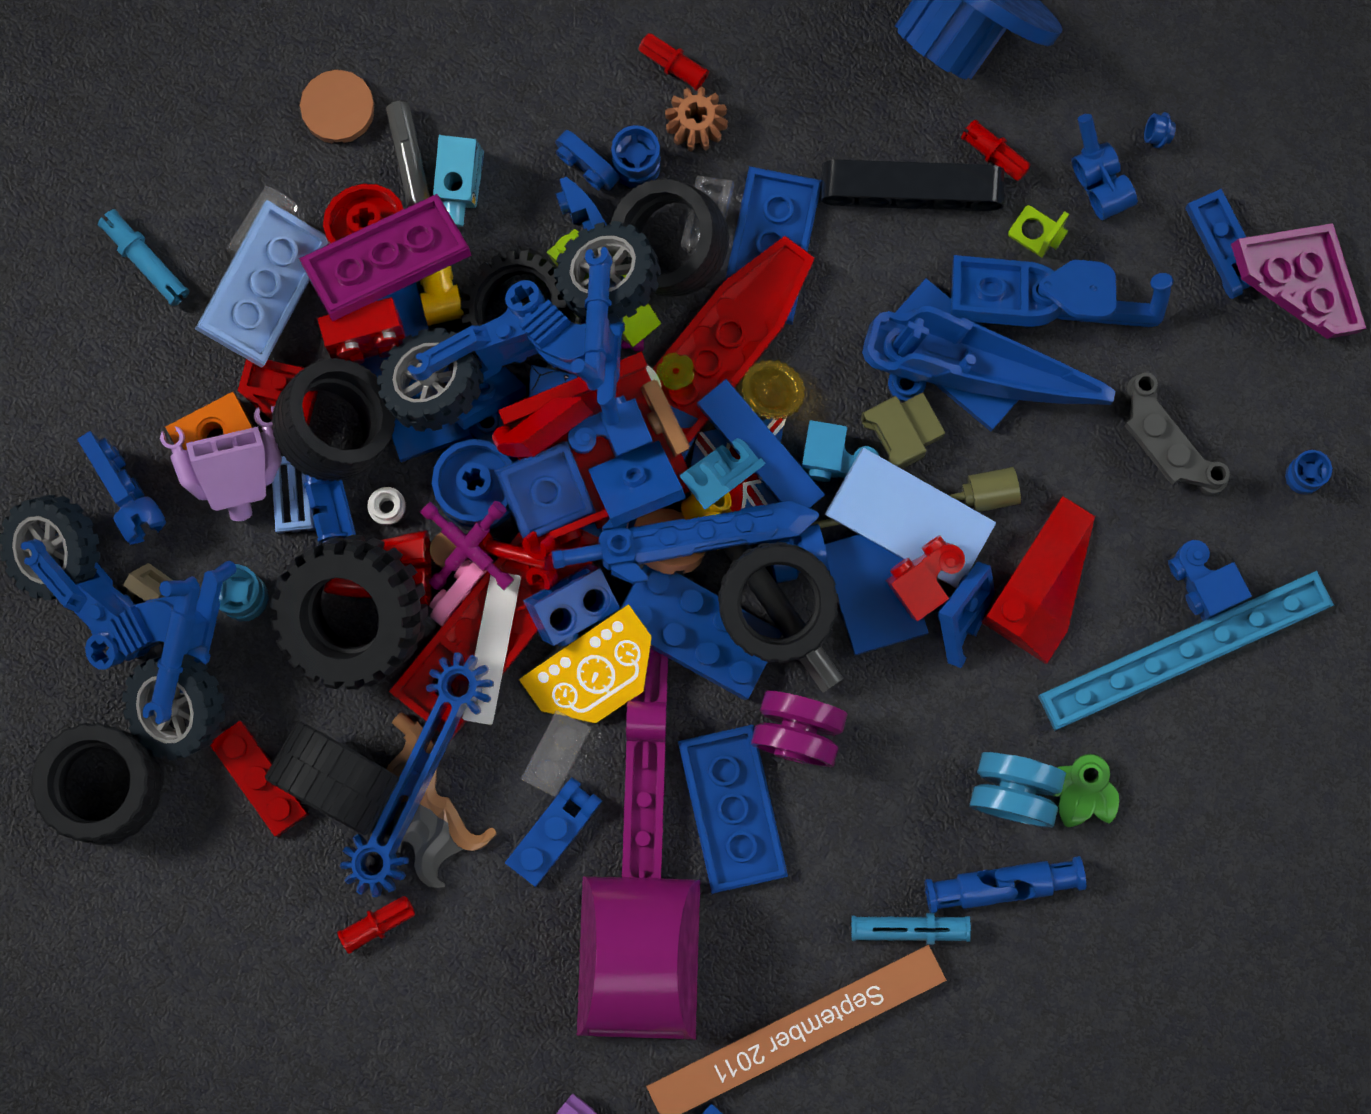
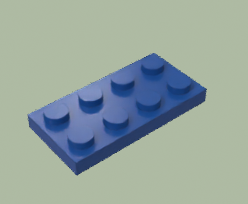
M644 564L641 570L648 576V581L632 585L620 610L626 605H630L652 636L651 649L743 700L749 699L767 661H762L754 655L747 654L731 639L720 616L718 595L676 572L674 574H664ZM742 609L746 622L754 631L769 638H780L782 633L779 629Z

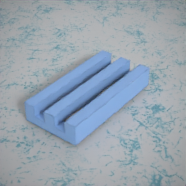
M281 456L282 462L272 482L275 531L277 534H283L288 531L315 530L313 520L314 509L310 508L307 492L303 486L306 482V475L302 473L305 521H300L296 467L292 466L285 456ZM281 465H287L291 515V522L288 523L284 521Z

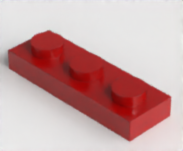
M238 721L212 740L211 748L275 837L278 838L309 815L296 797L265 779V775L270 769L272 762L242 721Z

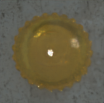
M762 360L760 363H755L745 373L742 382V393H744V400L747 401V404L754 412L767 419L779 420V418L786 419L787 416L791 417L794 412H798L805 397V387L802 385L803 380L799 378V373H796L793 367H789L786 363H780L778 360Z

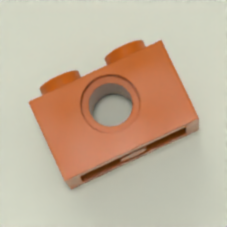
M234 392L165 427L174 444L179 441V434L175 426L183 430L185 434V441L182 444L183 450H187L186 443L207 439V435L213 429H223L224 435L254 428L244 406Z

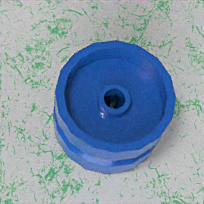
M477 439L455 443L441 454L434 466L432 487L435 499L448 519L465 530H471L478 521H482L488 514V509L494 501L502 503L506 508V512L500 519L492 523L489 527L490 529L497 528L512 515L494 471L511 464L512 461L507 455L499 452L493 443ZM475 482L483 483L482 487L476 485L475 491L471 490V486Z

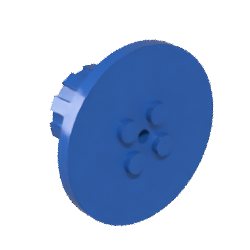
M912 0L894 26L898 29V34L923 57L928 58L943 70L965 80L967 78L972 79L1006 29L1029 41L1044 46L1053 45L1063 31L1058 19L1040 0Z

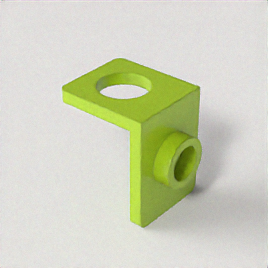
M1027 205L1010 228L1008 236L1043 258L1050 246L1056 250L1068 233L1064 225L1069 213L1064 211L1056 223L1032 206ZM1028 220L1040 222L1043 227L1042 236L1037 239H1029L1024 236L1022 232L1023 223Z

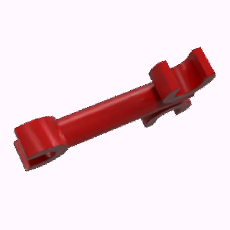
M532 531L524 537L522 542L523 548L494 540L490 533L479 543L478 546L487 554L533 566L526 574L529 585H534L541 577L544 580L546 590H550L558 583L559 574L552 565V556L549 555L555 549L553 536L546 537L539 544L537 533Z

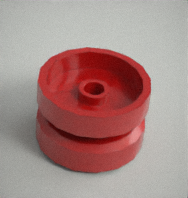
M359 184L346 188L331 200L324 213L323 228L328 243L331 244L403 210L401 200L391 190L378 184Z

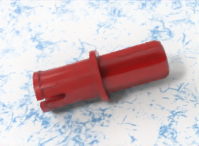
M648 33L642 39L638 50L663 67L665 74H674L692 86L696 91L703 85L708 77L709 70L704 69L685 56L683 49L679 48L676 50L652 33Z
M976 119L967 126L966 129L969 132L964 131L961 139L967 141L986 156L985 161L987 163L993 162L997 166L1004 168L1008 175L1018 181L1026 175L1030 168V163L1006 144L1007 140L1004 137L999 139Z
M402 896L375 912L367 911L365 918L343 930H339L337 935L344 949L350 954L355 949L378 936L381 939L385 938V932L414 917L415 911L406 896Z

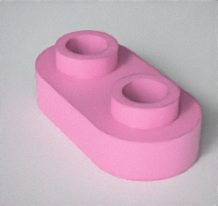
M467 559L454 574V578L457 580L448 591L442 589L431 601L429 607L433 611L430 618L440 626H443L487 571H482L479 566Z

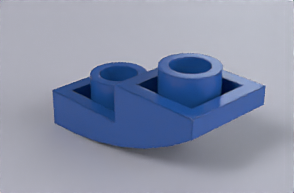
M568 177L559 179L562 192L556 193V197L563 215L570 213L573 224L582 222L583 229L587 228L588 231L595 228V224L605 223L595 204L577 184Z

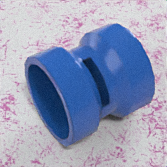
M1305 451L1287 467L1285 474L1286 482L1290 489L1298 494H1312L1328 482L1332 475V464L1327 455L1321 451Z

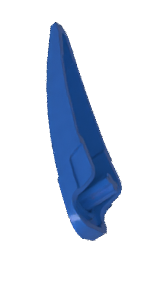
M922 306L907 313H894L890 311L880 313L869 325L862 351L865 361L872 368L915 382L926 381L949 388L994 397L1058 404L1110 405L1114 401L1116 392L1105 383L963 317L959 319L931 306Z

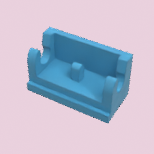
M736 438L732 441L734 448L740 452V459H735L731 452L724 445H721L680 475V478L705 510L766 464L762 458L758 459L743 440Z

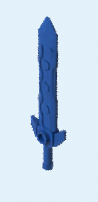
M786 501L693 519H678L631 527L630 529H628L629 522L613 527L609 519L602 527L597 545L551 551L554 568L557 569L567 565L602 560L603 566L607 570H611V575L632 584L648 581V576L637 564L685 557L693 553L745 544L754 545L798 537L818 519L819 513L795 502Z

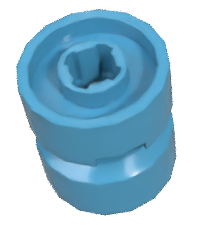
M235 564L236 573L222 584L219 609L231 619L251 621L260 616L266 609L269 600L268 589L265 583L249 568Z

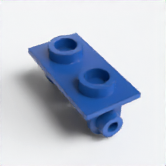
M306 475V482L303 486L307 492L310 508H319L320 512L313 515L318 543H323L328 539L338 536L344 539L350 535H356L342 480L323 481L322 479L318 480Z

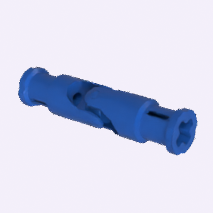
M1080 856L1074 857L1072 861L1049 864L1048 861H1040L1000 869L958 874L955 879L935 882L932 879H926L924 881L930 913H936L938 909L955 906L968 909L994 905L996 903L1053 896L1054 891L1077 888L1078 891L1086 890V876ZM1020 880L1021 882L1015 886L1014 881Z

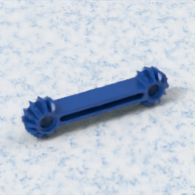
M454 653L453 666L447 658L442 657L439 659V663L444 671L441 673L434 669L430 670L429 675L439 680L438 684L427 685L426 690L428 692H439V696L406 762L399 781L369 841L367 842L361 834H357L353 839L358 849L346 846L343 849L346 855L352 857V861L342 862L340 867L341 869L352 868L353 873L346 877L345 882L352 884L360 880L356 891L358 894H364L370 886L372 896L379 897L382 893V886L388 892L396 890L395 883L391 877L397 880H404L406 877L403 871L397 869V865L408 864L409 859L407 857L397 858L396 852L466 707L468 706L474 714L478 715L481 713V708L476 701L478 699L487 703L491 701L489 695L482 693V688L493 687L494 681L488 679L481 680V677L486 675L490 669L487 665H482L475 669L478 657L470 655L464 664L462 653ZM464 675L469 681V690L465 695L456 697L451 690L452 681L457 676ZM451 704L452 710L431 754H429L426 750L447 706ZM404 795H406L409 799L388 843L385 844L384 837ZM372 852L378 853L383 859V868L378 874L371 873L366 866L367 857Z

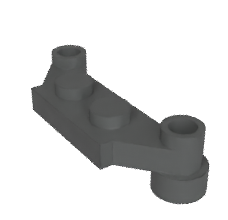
M1141 373L1131 378L1124 392L1126 400L1131 404L1130 421L1125 424L1126 429L1171 485L1177 481L1197 486L1201 493L1207 496H1214L1222 492L1229 481L1230 471L1228 467L1221 462L1214 463L1204 460L1157 401L1158 382L1154 375L1151 373ZM1139 384L1146 385L1148 391L1142 390L1139 387ZM1211 472L1216 473L1220 481L1214 480L1211 477Z

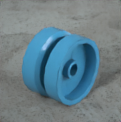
M994 752L981 753L977 773L983 779L999 786L989 784L975 786L969 807L976 811L1014 822L1040 827H1054L1058 806L1051 800L1036 794L1053 796L1061 793L1066 772L1026 757Z

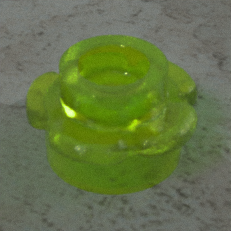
M670 353L664 356L662 364L658 365L657 375L663 381L665 387L678 390L692 382L694 378V373L692 372L694 365L688 356ZM678 368L680 371L678 374H674L672 370Z

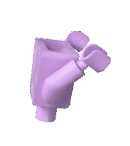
M271 406V412H272V414H273V411H274V410H273V409H274V406ZM259 407L254 412V420L257 425L262 427L263 432L261 433L258 427L186 443L187 450H183L182 447L185 441V434L181 428L175 426L179 434V441L174 445L167 442L164 431L160 435L161 443L165 447L170 448L173 453L170 459L181 486L198 500H208L212 510L218 511L228 508L230 518L233 521H244L252 516L251 503L263 500L266 497V486L273 482L282 462L281 450H279L273 436L272 420L269 423L262 421Z

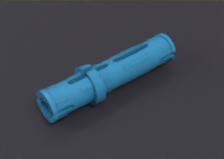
M116 209L105 213L104 215L109 220L105 221L101 217L97 225L117 244V251L122 257H128L166 298L171 306L181 303L183 300L179 296L182 295L186 298L190 292L189 289L176 278L144 243L145 237L139 231L134 232Z
M926 913V917L851 916L852 941H926V945H934L935 941L970 942L971 937L970 916L935 917L934 913ZM873 928H907V929H906V930H896V929H873ZM915 928H948L947 930H914Z

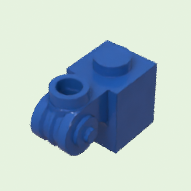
M624 396L616 398L620 417L617 424H606L603 413L599 412L596 415H590L572 428L567 438L568 444L573 451L579 454H586L594 448L596 437H603L608 440L615 458L651 444L653 440L636 399L626 401Z
M1191 540L1178 549L1174 558L1168 560V565L1177 581L1184 580L1187 586L1185 588L1188 592L1185 595L1186 601L1194 615L1199 614L1202 621H1205L1252 597L1235 562L1218 570H1209L1204 566V563L1209 559V548L1200 540Z

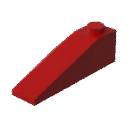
M1062 496L983 619L982 624L1047 664L1068 632L1095 516Z

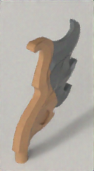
M400 712L394 718L392 724L405 734L406 742L403 750L392 760L386 769L400 777L423 729L419 722H413L403 712ZM432 740L426 750L429 754H431L434 747ZM437 767L396 853H401L403 842H409L413 846L415 854L414 867L419 879L429 887L442 888L445 887V883L439 880L438 869L444 860L462 850L475 851L482 849L496 836L497 832L494 828H489L481 835H474L467 830L451 800L448 797H441L437 794ZM404 795L393 818V830L409 799L406 795Z

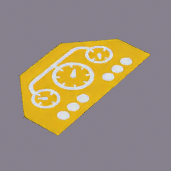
M628 604L528 672L519 681L542 712L597 723L644 691L652 636Z

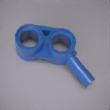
M1083 114L1079 116L1077 120L1084 148L1081 154L1072 158V167L1078 181L1089 196L1094 212L1100 220H1105L1137 205V195L1126 175L1116 176L1121 170L1118 156L1110 143L1100 144L1098 142L1092 115Z

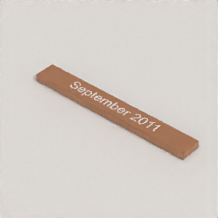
M926 945L646 1087L659 1114H682L947 980L929 945Z

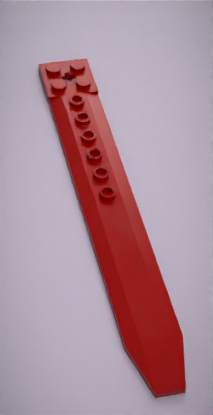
M786 236L726 279L653 368L659 377L661 389L669 405L698 418L692 427L681 428L689 444L709 421L696 404L725 379L735 388L784 328L815 259ZM581 529L583 536L564 544L561 543L559 538L554 539V551L597 545L599 537ZM520 532L510 544L523 548V539ZM549 533L537 538L539 544L546 537L550 536ZM499 557L494 562V565L504 573L521 576L503 668L504 674L538 632L523 600L545 589L542 577L534 585L528 584L526 574L533 566ZM595 561L557 568L559 580L588 564L592 565ZM489 572L485 573L389 691L425 721H427L438 698L436 692H428L426 690L427 685L435 684L437 678L429 675L430 670L434 669L441 673L444 671L439 663V659L442 657L447 658L453 666V656L457 652L462 653L464 664L470 655L475 656L491 575ZM460 675L454 679L451 684L454 689L453 694L456 697H461L467 693L469 681L466 676ZM451 704L447 706L436 729L440 733L452 710ZM462 717L452 738L457 734V732L466 722V720H463Z

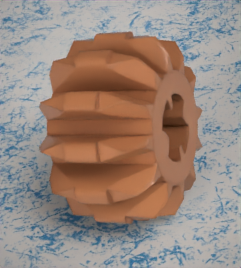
M686 87L684 89V99L673 96L671 99L673 108L666 109L665 118L669 120L666 124V131L669 134H675V144L680 145L687 140L688 150L691 152L695 149V143H700L705 151L709 149V139L719 143L722 137L720 131L727 129L728 121L723 118L727 113V108L725 105L717 104L719 96L716 93L706 98L705 88L700 87L698 94L692 95L691 90ZM697 115V118L702 120V122L696 123L691 116Z

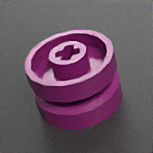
M766 691L760 712L766 718L780 724L764 722L756 725L750 745L792 762L821 767H834L839 747L832 740L817 734L835 736L843 733L848 714L835 706L810 698L779 691Z

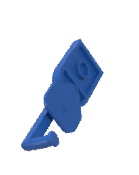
M954 255L952 263L951 315L959 319L963 317L972 322L1027 327L1042 326L1054 321L1056 318L1061 320L1154 327L1162 323L1170 298L1171 286L1173 285V278L1167 273H1159L1152 277L1150 284L1154 291L1150 304L1116 300L1115 272L1109 265L1102 262L1072 260L1054 271L1045 265L1035 262Z

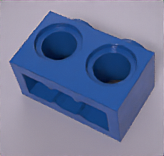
M591 564L559 580L550 590L543 589L523 600L542 640L559 647L575 641L579 637L578 632L589 626L591 628L596 627L609 618L610 614L620 609L601 568ZM594 589L596 601L591 607L585 608L583 598L589 590ZM561 608L563 610V620L559 625L552 627L550 624L551 613L555 609Z

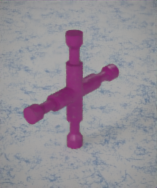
M431 501L421 510L420 513L426 519L433 520L442 529L441 533L456 546L454 551L445 560V566L442 570L430 578L429 584L434 589L441 590L447 583V577L452 571H457L467 558L471 559L482 571L486 570L496 579L497 585L504 591L512 584L514 579L508 573L499 570L492 563L494 560L478 546L490 532L489 527L492 523L505 514L506 508L502 503L494 501L489 507L486 517L482 521H478L467 535L452 521L448 522L441 516L438 508Z

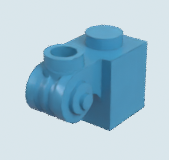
M810 420L802 468L812 480L829 482L831 477H846L861 448H866L878 456L879 454L874 448L863 446L854 455H851L846 451L844 445L847 426Z

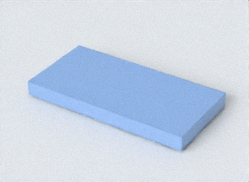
M266 200L261 206L195 330L259 367H263L310 281L299 258L329 245L326 235L269 200Z
M861 448L825 513L829 518L902 559L910 558L911 561L925 554L921 548L933 538L941 535L944 541L958 546L965 555V564L958 573L949 574L940 571L937 576L938 579L956 589L961 578L965 574L968 575L996 524L995 521L866 448Z

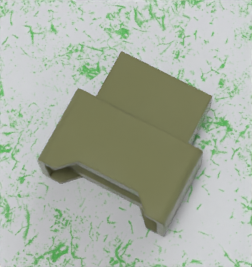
M923 392L903 403H900L897 396H894L863 412L861 415V422L864 428L876 432L889 456L888 461L901 469L924 458L926 454L925 447L945 436V431Z

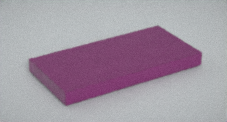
M435 194L299 259L331 320L334 321L472 255L469 246L439 195Z

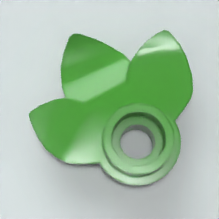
M1085 754L1077 758L1073 765L1057 767L1066 772L1062 792L1053 796L1060 797L1059 813L1066 827L1080 825L1089 819L1092 814L1106 823H1111L1114 820L1119 807V794L1116 788L1109 782L1110 769L1102 757L1095 754ZM1088 768H1095L1098 771V776L1092 781L1086 780L1083 777L1084 771Z

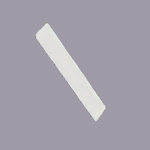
M509 574L514 581L505 591L497 585L496 579L490 575L475 656L478 657L475 669L479 666L487 665L490 670L481 677V680H493L494 686L482 688V693L489 695L491 701L489 703L479 699L476 701L481 708V713L476 715L467 706L463 713V720L488 725L493 724L520 587L521 576Z

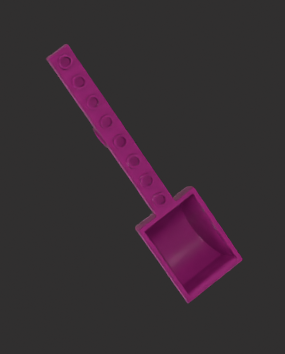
M651 648L644 691L627 702L622 877L583 876L577 1036L696 1040L700 880L661 879L668 658Z

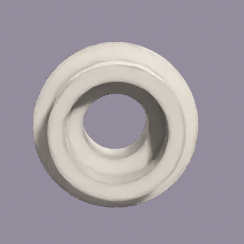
M382 487L371 494L367 508L375 522L381 525H392L404 516L406 502L398 490L391 487ZM385 501H392L394 503V508L389 513L381 511V505Z

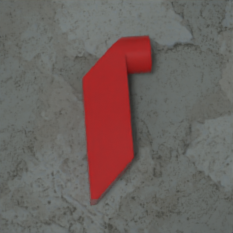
M581 397L554 398L513 429L510 426L498 427L493 432L492 439L498 451L504 455L511 457H534L593 414V411Z

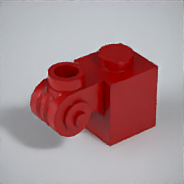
M941 535L933 538L921 548L925 554L918 559L916 558L911 561L910 558H906L890 570L892 576L885 580L911 618L919 621L949 599L937 582L939 572L944 571L949 574H955L965 564L963 551L958 546L944 541Z

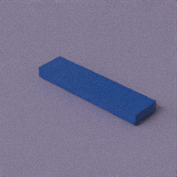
M727 379L696 404L739 456L740 452L734 448L732 443L736 438L743 440L758 459H763L766 464L754 474L779 503L792 501L810 508L825 495Z

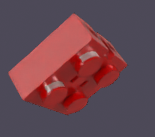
M392 297L372 302L334 321L331 320L329 315L317 318L324 345L332 359L350 360L359 365L365 362V358L372 356L389 357L390 354L388 352L395 345L397 347L403 343L402 339L406 337L400 315Z

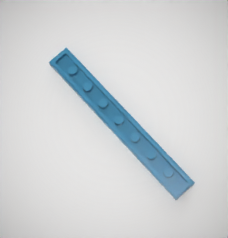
M1315 571L1044 692L1038 697L1054 731L1326 610L1334 606L1318 572Z

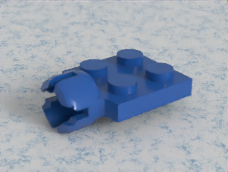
M91 431L77 439L114 502L120 507V510L114 515L113 519L125 540L130 545L145 541L144 536L146 534L141 527L144 523H148L149 527L152 530H156L157 533L166 525L163 513L152 498L145 497L134 477L131 478L125 469H121L127 464L115 446L112 447L105 437L100 440Z

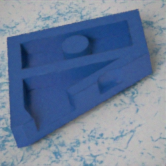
M977 561L968 575L965 574L961 578L958 588L949 600L940 606L938 612L947 662L959 668L964 665L967 658L963 655L962 649L967 634L977 635L983 616L988 610L995 594L990 565Z

